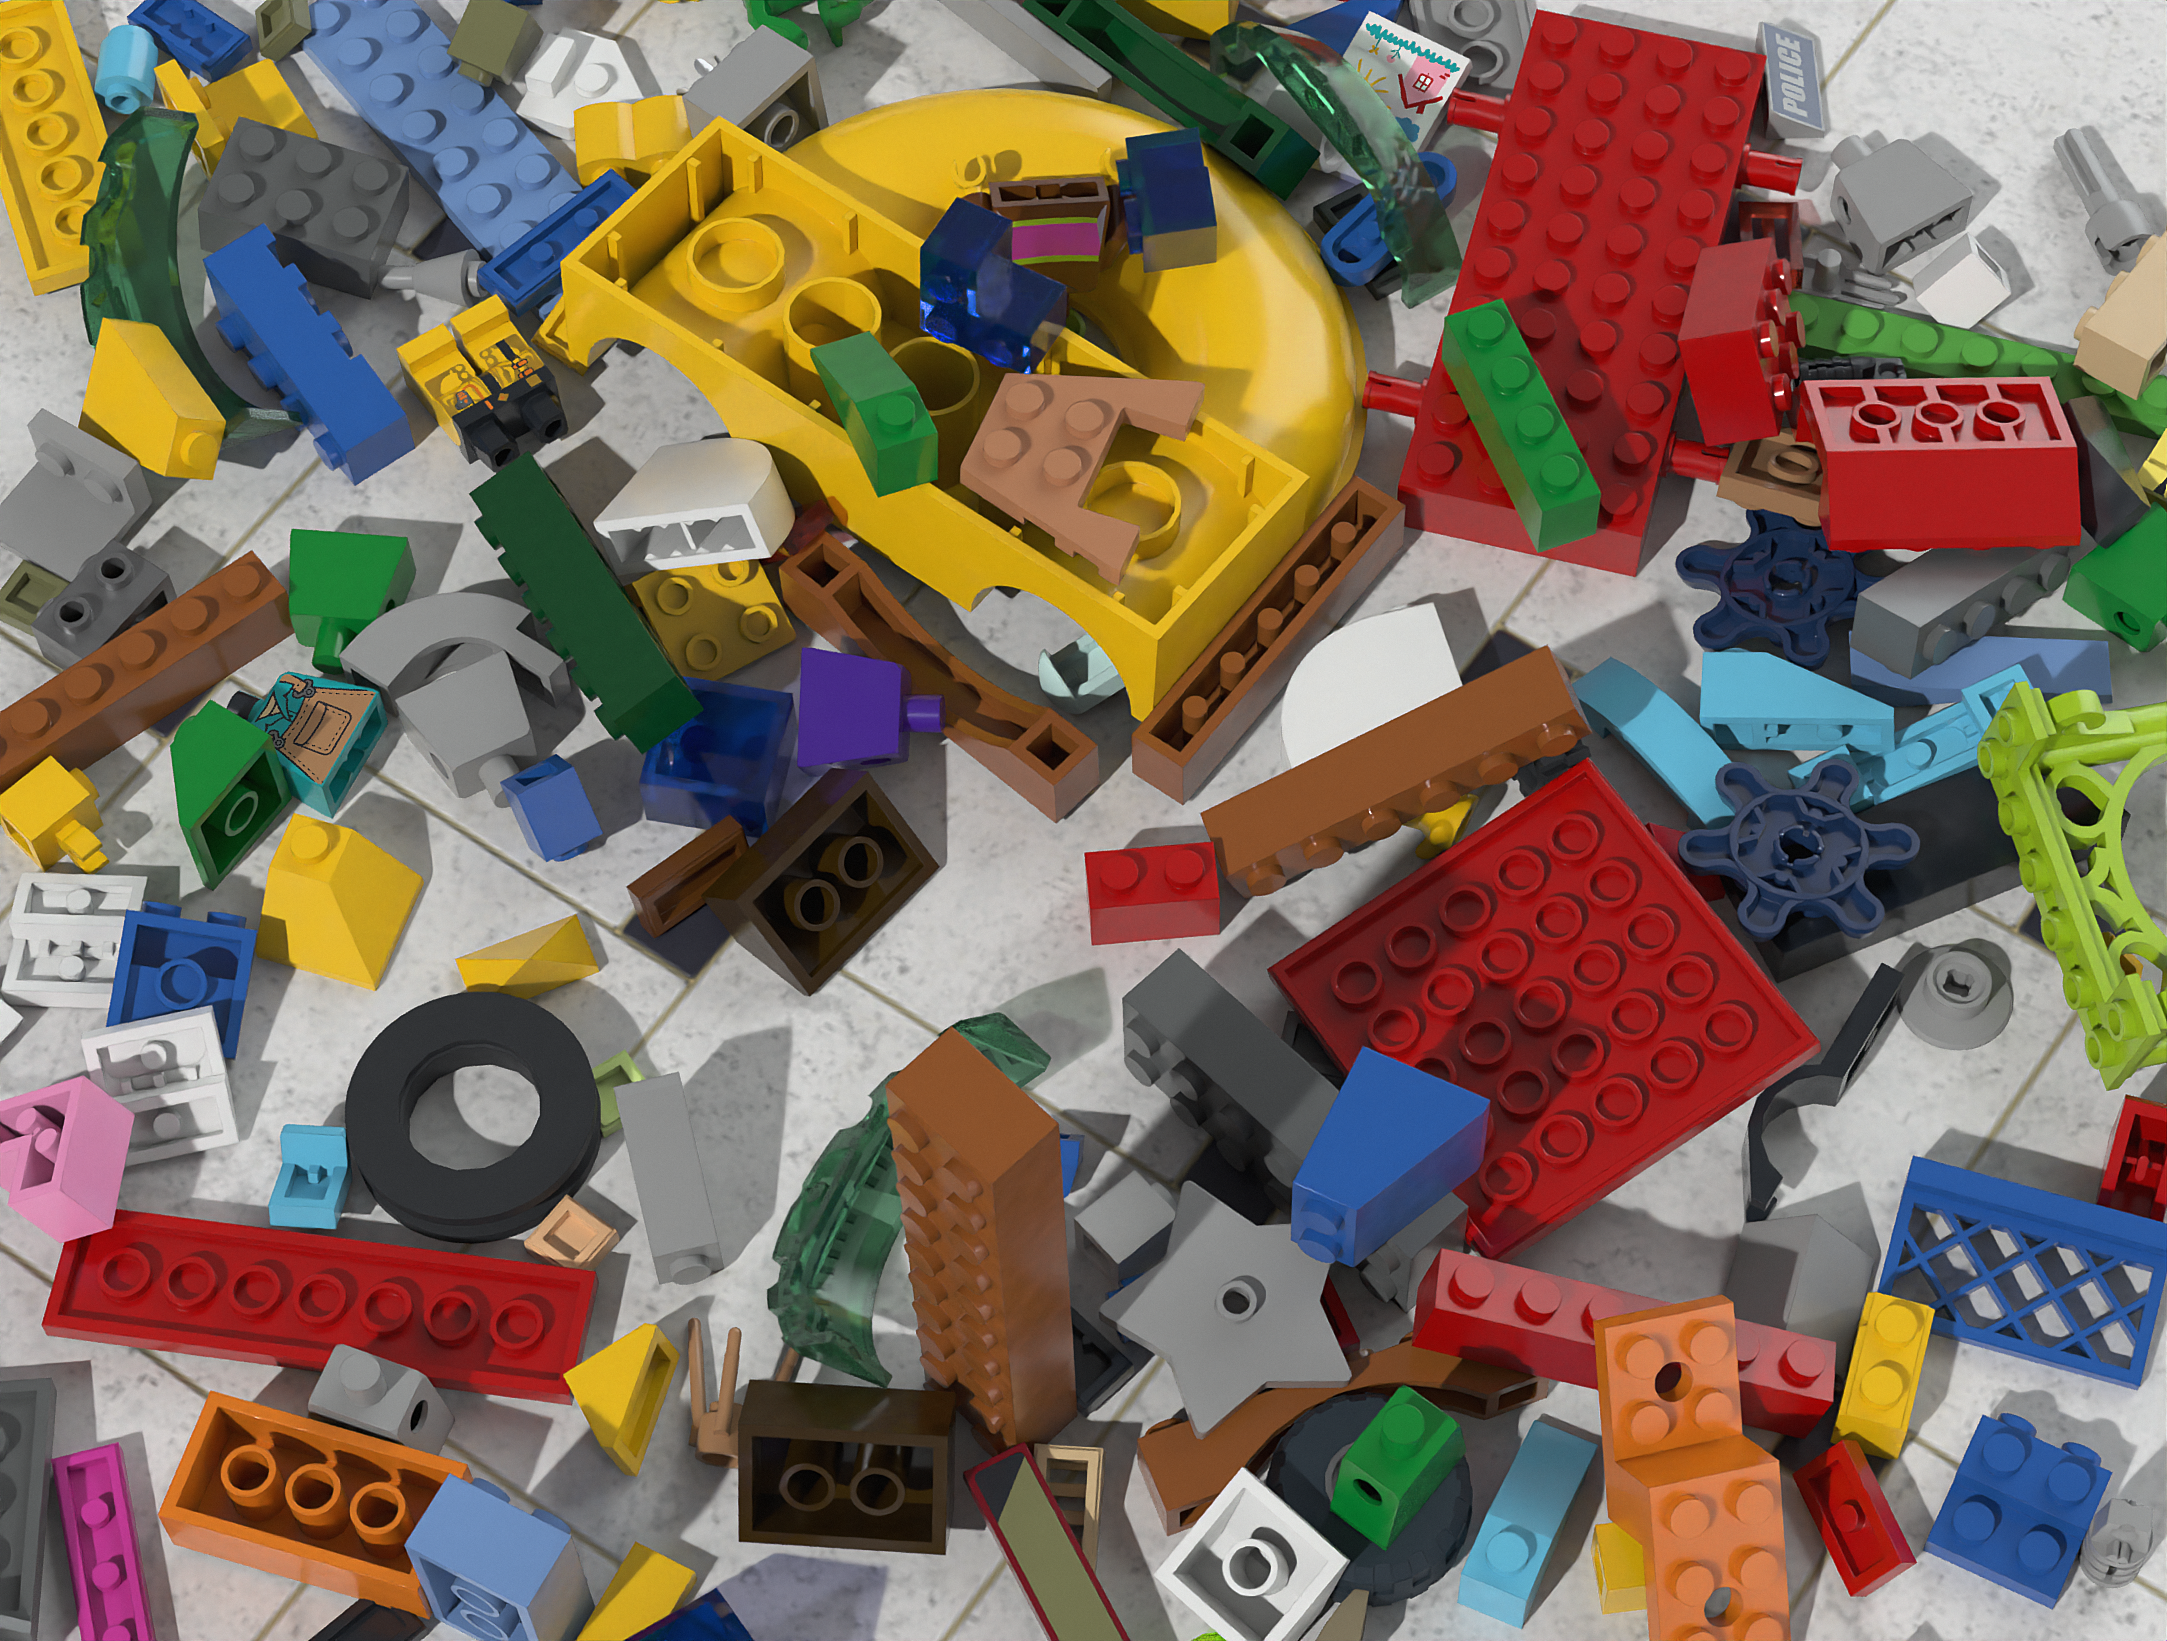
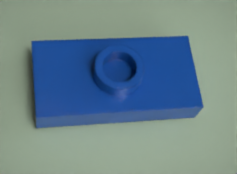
M145 0L127 16L129 25L141 27L152 35L157 48L210 83L220 80L253 49L248 34L196 0Z

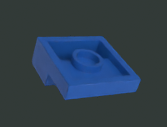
M143 901L141 912L126 909L106 1027L212 1005L224 1058L236 1060L258 936L257 930L245 929L247 918L221 912H208L206 922L180 918L182 907L159 902Z
M2001 1413L1995 1420L1983 1414L1927 1538L1923 1551L2053 1610L2113 1472L2100 1467L2102 1462L2100 1456L2084 1445L2066 1442L2060 1449L2035 1438L2036 1428L2022 1417Z

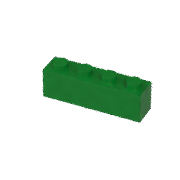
M1501 298L1445 316L1441 360L1537 553L1596 534L1601 492L1503 299Z

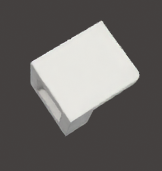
M1969 232L1965 233L1913 278L1917 301L1941 325L1969 330L2011 295L2007 273Z

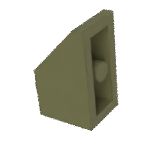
M470 0L447 54L455 63L460 65L457 74L487 88L490 87L493 79L509 86L539 44L544 32L528 11L503 0Z

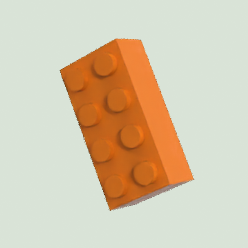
M210 1390L158 1512V1517L174 1545L357 1599L365 1598L375 1601L378 1605L391 1608L390 1606L399 1608L430 1620L433 1612L404 1544L449 1473L470 1484L473 1478L468 1464Z

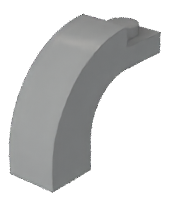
M473 592L442 593L407 602L373 621L339 655L347 683L379 691L385 711L395 718L399 716L395 699L426 686L443 675L461 670L502 650L508 656L516 684L555 709L572 692L566 662L560 657L549 641L537 637L532 612L517 603L488 594Z

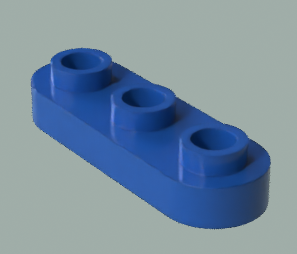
M1419 152L1407 157L1326 233L1321 241L1320 256L1334 284L1343 287H1357L1371 281L1453 202L1456 195L1457 171L1448 158L1434 152ZM1420 188H1430V189H1432V190H1434V191H1432V192H1422V191H1420L1419 189H1420ZM1392 224L1396 227L1392 229H1386L1381 227L1380 225ZM1352 260L1356 263H1345L1343 261Z

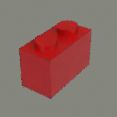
M1213 841L1084 852L1092 946L1220 935V895Z

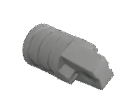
M2111 1498L2095 1514L2078 1552L2079 1565L2089 1580L2101 1587L2120 1588L2128 1585L2136 1578L2153 1543V1508L2136 1505L2135 1501L2130 1500L2128 1502V1499L2119 1500ZM2110 1565L2115 1567L2111 1575L2106 1574Z

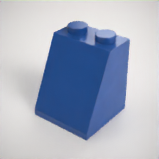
M1363 1046L1293 1181L1291 1241L1298 1243L1299 1248L1315 1260L1324 1263H1334L1337 1260L1350 1267H1355L1478 1171L1484 1158L1490 1100Z

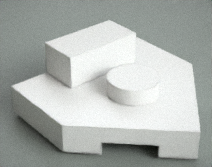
M563 26L558 35L548 33L525 74L527 92L515 113L530 129L572 141L575 140L573 111L601 102L633 104L644 99L616 41Z

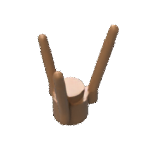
M691 1318L688 1321V1355L692 1425L688 1445L696 1447L695 1458L702 1463L715 1467L738 1469V1421L743 1405L734 1403L742 1332L737 1327L729 1330L719 1400L710 1403L709 1413H707L701 1322L698 1318ZM791 1345L773 1381H790L801 1354V1348L798 1345Z

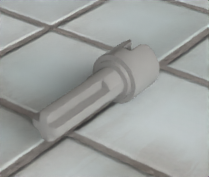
M2068 129L2064 135L2056 137L2053 149L2090 216L2085 228L2086 236L2107 273L2112 276H2117L2122 270L2130 273L2136 266V260L2142 247L2149 237L2155 233L2139 204L2132 200L2121 199L2087 137L2082 135L2079 129Z

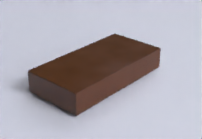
M730 814L626 886L642 927L654 939L704 905L706 902L701 895L750 848L742 826Z

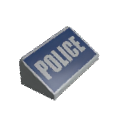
M1759 22L1755 50L1758 54L1767 55L1761 91L1765 139L1824 138L1825 128L1814 39L1773 23Z

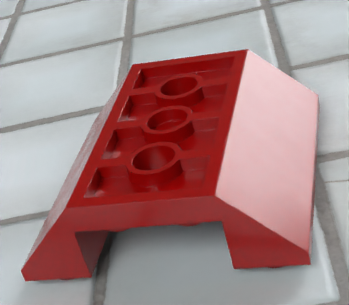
M2049 376L1805 380L1792 391V409L1785 412L1795 442L1815 444L1824 472L1818 517L1829 551L1844 550L1851 553H1860L1867 550L1907 549L1922 552L1937 548L1988 550L1993 547L2050 549L2055 546H2080L2082 535L2077 446Z

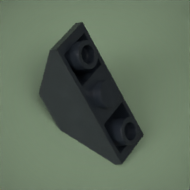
M2097 395L2070 399L2061 408L2077 446L2081 526L2097 544L2107 549L2124 532L2131 530L2139 522L2140 518L2151 509V506L2104 400Z

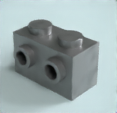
M112 538L98 554H94L84 561L77 576L57 597L51 598L41 607L36 620L30 626L43 657L62 670H66L175 600L177 595L168 573Z

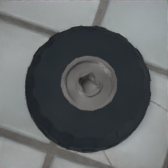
M1365 1392V1394L1350 1396L1345 1394L1329 1399L1326 1403L1311 1411L1309 1409L1295 1420L1294 1425L1287 1434L1281 1437L1273 1452L1270 1468L1267 1473L1266 1486L1350 1559L1349 1564L1329 1597L1332 1601L1342 1603L1354 1589L1369 1591L1368 1606L1372 1607L1390 1606L1392 1603L1408 1598L1412 1599L1427 1591L1440 1577H1444L1455 1563L1462 1545L1464 1546L1471 1522L1473 1488L1465 1454L1387 1551H1384L1330 1511L1342 1459L1391 1398L1384 1393ZM1373 1486L1366 1487L1364 1492L1377 1501H1382L1380 1494Z

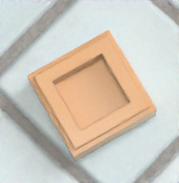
M566 1194L526 1239L524 1246L528 1254L544 1265L593 1271L620 1241V1238L615 1228Z

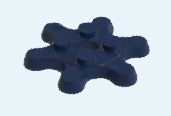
M1764 509L1746 510V522L1751 532L1749 538L1741 545L1731 549H1717L1707 545H1695L1679 553L1676 557L1675 568L1683 582L1688 587L1715 592L1721 596L1717 606L1701 615L1693 625L1694 639L1705 652H1722L1736 647L1747 639L1766 637L1769 638L1773 645L1783 648V653L1790 663L1811 672L1820 669L1824 665L1831 651L1830 639L1825 630L1841 619L1854 618L1858 594L1885 578L1865 575L1855 566L1859 559L1872 552V550L1860 553H1851L1844 550L1829 551L1822 529L1809 530L1801 528L1794 522L1792 517ZM1780 582L1789 584L1803 583L1801 592L1797 588L1792 590L1775 589L1774 591H1772V588Z
M1826 759L1819 762L1813 768L1811 777L1805 785L1788 790L1770 785L1763 778L1759 770L1750 764L1731 762L1718 770L1715 776V788L1722 802L1735 814L1734 820L1728 826L1721 829H1695L1688 831L1682 835L1678 842L1677 854L1688 873L1695 876L1725 875L1731 877L1735 885L1747 893L1745 899L1739 904L1737 920L1744 935L1752 941L1767 942L1773 939L1784 928L1786 918L1794 912H1799L1811 918L1826 915L1847 936L1863 939L1869 937L1881 926L1885 915L1884 906L1880 900L1865 887L1864 874L1873 870H1897L1904 868L1919 853L1920 839L1911 827L1902 823L1870 824L1860 820L1853 814L1849 801L1851 796L1857 791L1859 775L1857 770L1844 760ZM1797 844L1808 848L1814 855L1807 859H1795L1794 863L1791 864L1788 862L1789 856L1784 853L1782 848Z

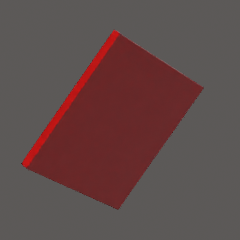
M1589 757L1267 969L1270 980L1345 1080L1364 1046L1490 1100L1483 1161L1478 1171L1453 1189L1452 1192L1468 1206L1465 1240L1478 1257L1508 1263L1821 1052V1044L1818 1038Z

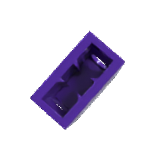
M802 647L797 767L808 776L819 777L823 776L831 768L862 770L904 763L909 758L910 732H944L946 722L945 697L943 694H911V673L901 664Z

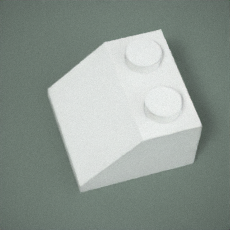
M1242 1467L1153 1576L1226 1641H1298L1322 1611L1350 1559L1247 1468Z

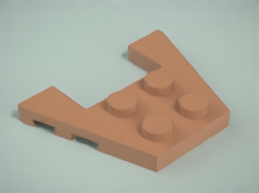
M1006 373L960 467V483L1023 525L1029 520L1053 536L1056 547L1071 557L1080 554L1099 567L1098 575L1110 583L1120 585L1139 544L1140 526L1084 509L1083 505L1122 423L1185 442L1204 401L1205 384L1197 381Z

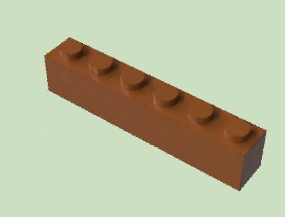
M1354 475L1132 733V773L1181 805H1184L1291 679L1304 657L1329 634L1403 546L1406 505Z
M251 550L0 712V795L50 755L68 772L75 767L81 771L87 769L294 634L295 631L289 614V597L286 589Z
M1547 644L1201 812L1200 815L1210 841L1214 842V851L1224 878L1245 899L1252 896H1265L1278 891L1285 885L1286 880L1311 868H1324L1336 863L1342 858L1344 852L1369 840L1378 841L1394 835L1400 830L1402 824L1427 812L1437 813L1449 809L1459 801L1460 796L1485 784L1495 785L1509 780L1518 772L1519 768L1544 756L1553 757L1561 755L1572 749L1576 745L1577 740L1593 732L1565 668Z

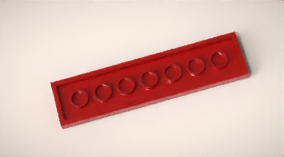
M116 1209L111 1229L64 1242L41 1325L47 1336L323 1372L337 1344H344L417 1370L427 1376L435 1388L572 1406L574 1395L563 1374L582 1363L599 1280L596 1271Z

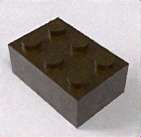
M750 1379L738 1421L739 1542L946 1555L954 1513L956 1392Z

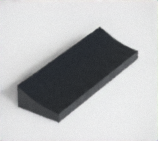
M1979 765L1854 814L1860 820L1870 824L1894 822L1911 827L1920 839L1919 853L1911 863L1902 869L1873 870L1864 874L1865 887L1880 900L1884 906L1885 913L1881 926L1869 937L1855 939L1847 936L1826 915L1811 918L1799 912H1794L1786 918L1784 928L1773 939L1767 942L1753 941L1777 984L2023 885L2019 872L2020 857L2012 836L2005 834L2000 825L1998 798L1991 780L1983 776ZM2062 787L2056 790L2061 810L2068 820L2079 826L2097 824L2101 810L2084 793L2072 787ZM2123 809L2121 821V841L2131 816L2125 809ZM2097 843L2087 850L2070 849L2075 864L2086 860L2094 847H2097ZM1797 844L1782 848L1784 853L1789 856L1788 862L1791 864L1794 863L1795 859H1807L1814 855L1808 848ZM1719 875L1725 892L1737 912L1739 904L1745 899L1747 893L1735 885L1733 878Z

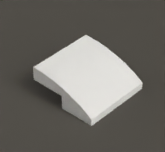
M21 872L9 919L14 939L1 987L5 1003L15 1006L109 1009L126 909L141 912L143 901H149L150 883L148 876Z
M212 1005L82 1032L80 1040L90 1081L135 1115L124 1167L239 1143L240 1137Z

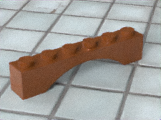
M823 528L778 567L784 607L841 653L903 665L911 673V694H943L946 704V722L943 734L1054 823L1057 824L1099 784L1098 745L1052 708L1033 704L1014 696L989 682L962 663L936 641L903 608L864 560Z
M1413 1331L1401 1338L1399 1344L1375 1353L1372 1349H1361L1344 1356L1352 1374L1347 1387L1273 1388V1390L1253 1397L1202 1440L1196 1438L1189 1420L1184 1422L1181 1418H1171L1161 1421L1149 1428L1145 1436L1137 1439L1138 1466L1167 1536L1192 1528L1242 1467L1247 1468L1253 1475L1257 1476L1272 1460L1273 1452L1281 1437L1287 1434L1294 1425V1421L1309 1409L1311 1411L1326 1403L1329 1399L1345 1394L1346 1396L1365 1394V1392L1384 1393L1386 1396L1392 1397L1398 1388L1406 1385L1440 1410L1453 1411L1485 1421L1547 1398L1550 1379L1411 1346Z

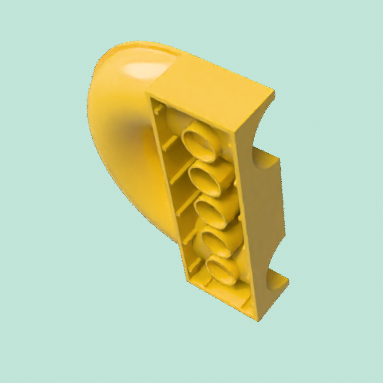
M1011 88L969 89L922 95L885 104L845 118L804 138L782 153L718 115L560 262L570 357L589 367L618 338L638 343L657 353L679 369L704 394L721 417L731 438L753 440L768 449L789 497L967 611L972 612L996 586L1021 589L1051 603L1079 624L1103 649L1117 669L1126 687L1130 699L1131 715L1141 722L1144 721L1355 475L1359 464L1368 410L1362 408L1366 381H1368L1364 344L1349 299L1343 287L1333 283L1321 259L1320 249L1315 241L1268 189L1207 143L1161 120L1130 108L1093 98L1052 91ZM1109 147H1111L1110 165L1112 169L1119 173H1125L1128 167V151L1133 149L1139 156L1138 170L1127 180V186L1133 189L1131 238L1112 267L1099 273L1098 284L1095 290L1091 292L1069 293L1070 306L1090 318L1102 329L1116 348L1121 361L1005 291L1010 290L1007 278L997 277L1004 287L1002 289L971 270L984 264L968 243L960 205V199L965 196L964 190L959 189L954 184L950 174V166L954 159L958 168V177L964 181H973L980 174L976 154L983 158L987 167V179L981 187L982 192L989 194V182L1102 176L1099 171L1098 162L1102 153ZM1105 179L1106 186H1108L1109 181ZM868 331L915 384L938 431V479L879 498L810 357L811 348ZM1006 373L1197 381L1205 384L1204 401L1185 442L1122 423L1083 505L1084 509L1140 526L1139 544L1120 585L1110 583L1098 575L1099 567L1080 554L1071 557L1056 547L1055 538L1029 520L1023 525L960 483V467Z

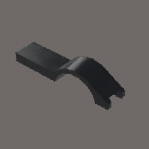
M1881 963L1821 1064L1803 1065L1794 1069L1767 1087L1757 1097L1747 1125L1741 1152L1744 1223L1768 1220L1777 1204V1198L1774 1195L1783 1180V1176L1770 1163L1761 1138L1766 1127L1771 1121L1789 1109L1811 1104L1836 1107L1897 1005L1905 974Z

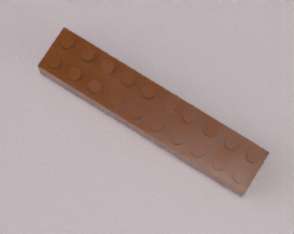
M951 1026L885 1084L889 1111L887 1124L892 1133L894 1148L891 1155L896 1163L898 1177L896 1189L900 1194L902 1206L900 1219L904 1225L906 1236L904 1249L909 1258L910 1273L908 1278L913 1287L914 1301L912 1306L916 1312L918 1324L916 1335L920 1340L922 1353L919 1360L924 1368L926 1381L923 1387L929 1391L956 1392V1410L973 1425L970 1429L972 1436L991 1457L1024 1441L1034 1457L1035 1444H1048L1078 1416L1059 1123Z

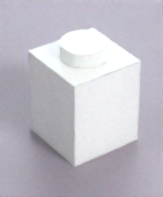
M1134 1170L1074 1218L1076 1247L1118 1289V1281L1144 1272L1166 1254L1178 1204L1164 1186L1157 1182L1150 1186Z

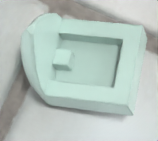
M1088 633L1053 655L1045 648L1040 652L1038 672L1042 690L1054 705L1066 712L1082 714L1125 687L1121 676L1109 657Z

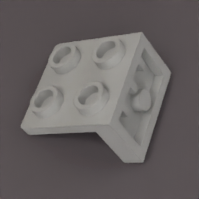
M42 408L27 425L37 450L35 457L38 462L0 504V546L18 557L72 582L84 561L90 556L98 554L112 538L119 542L153 501L138 461Z

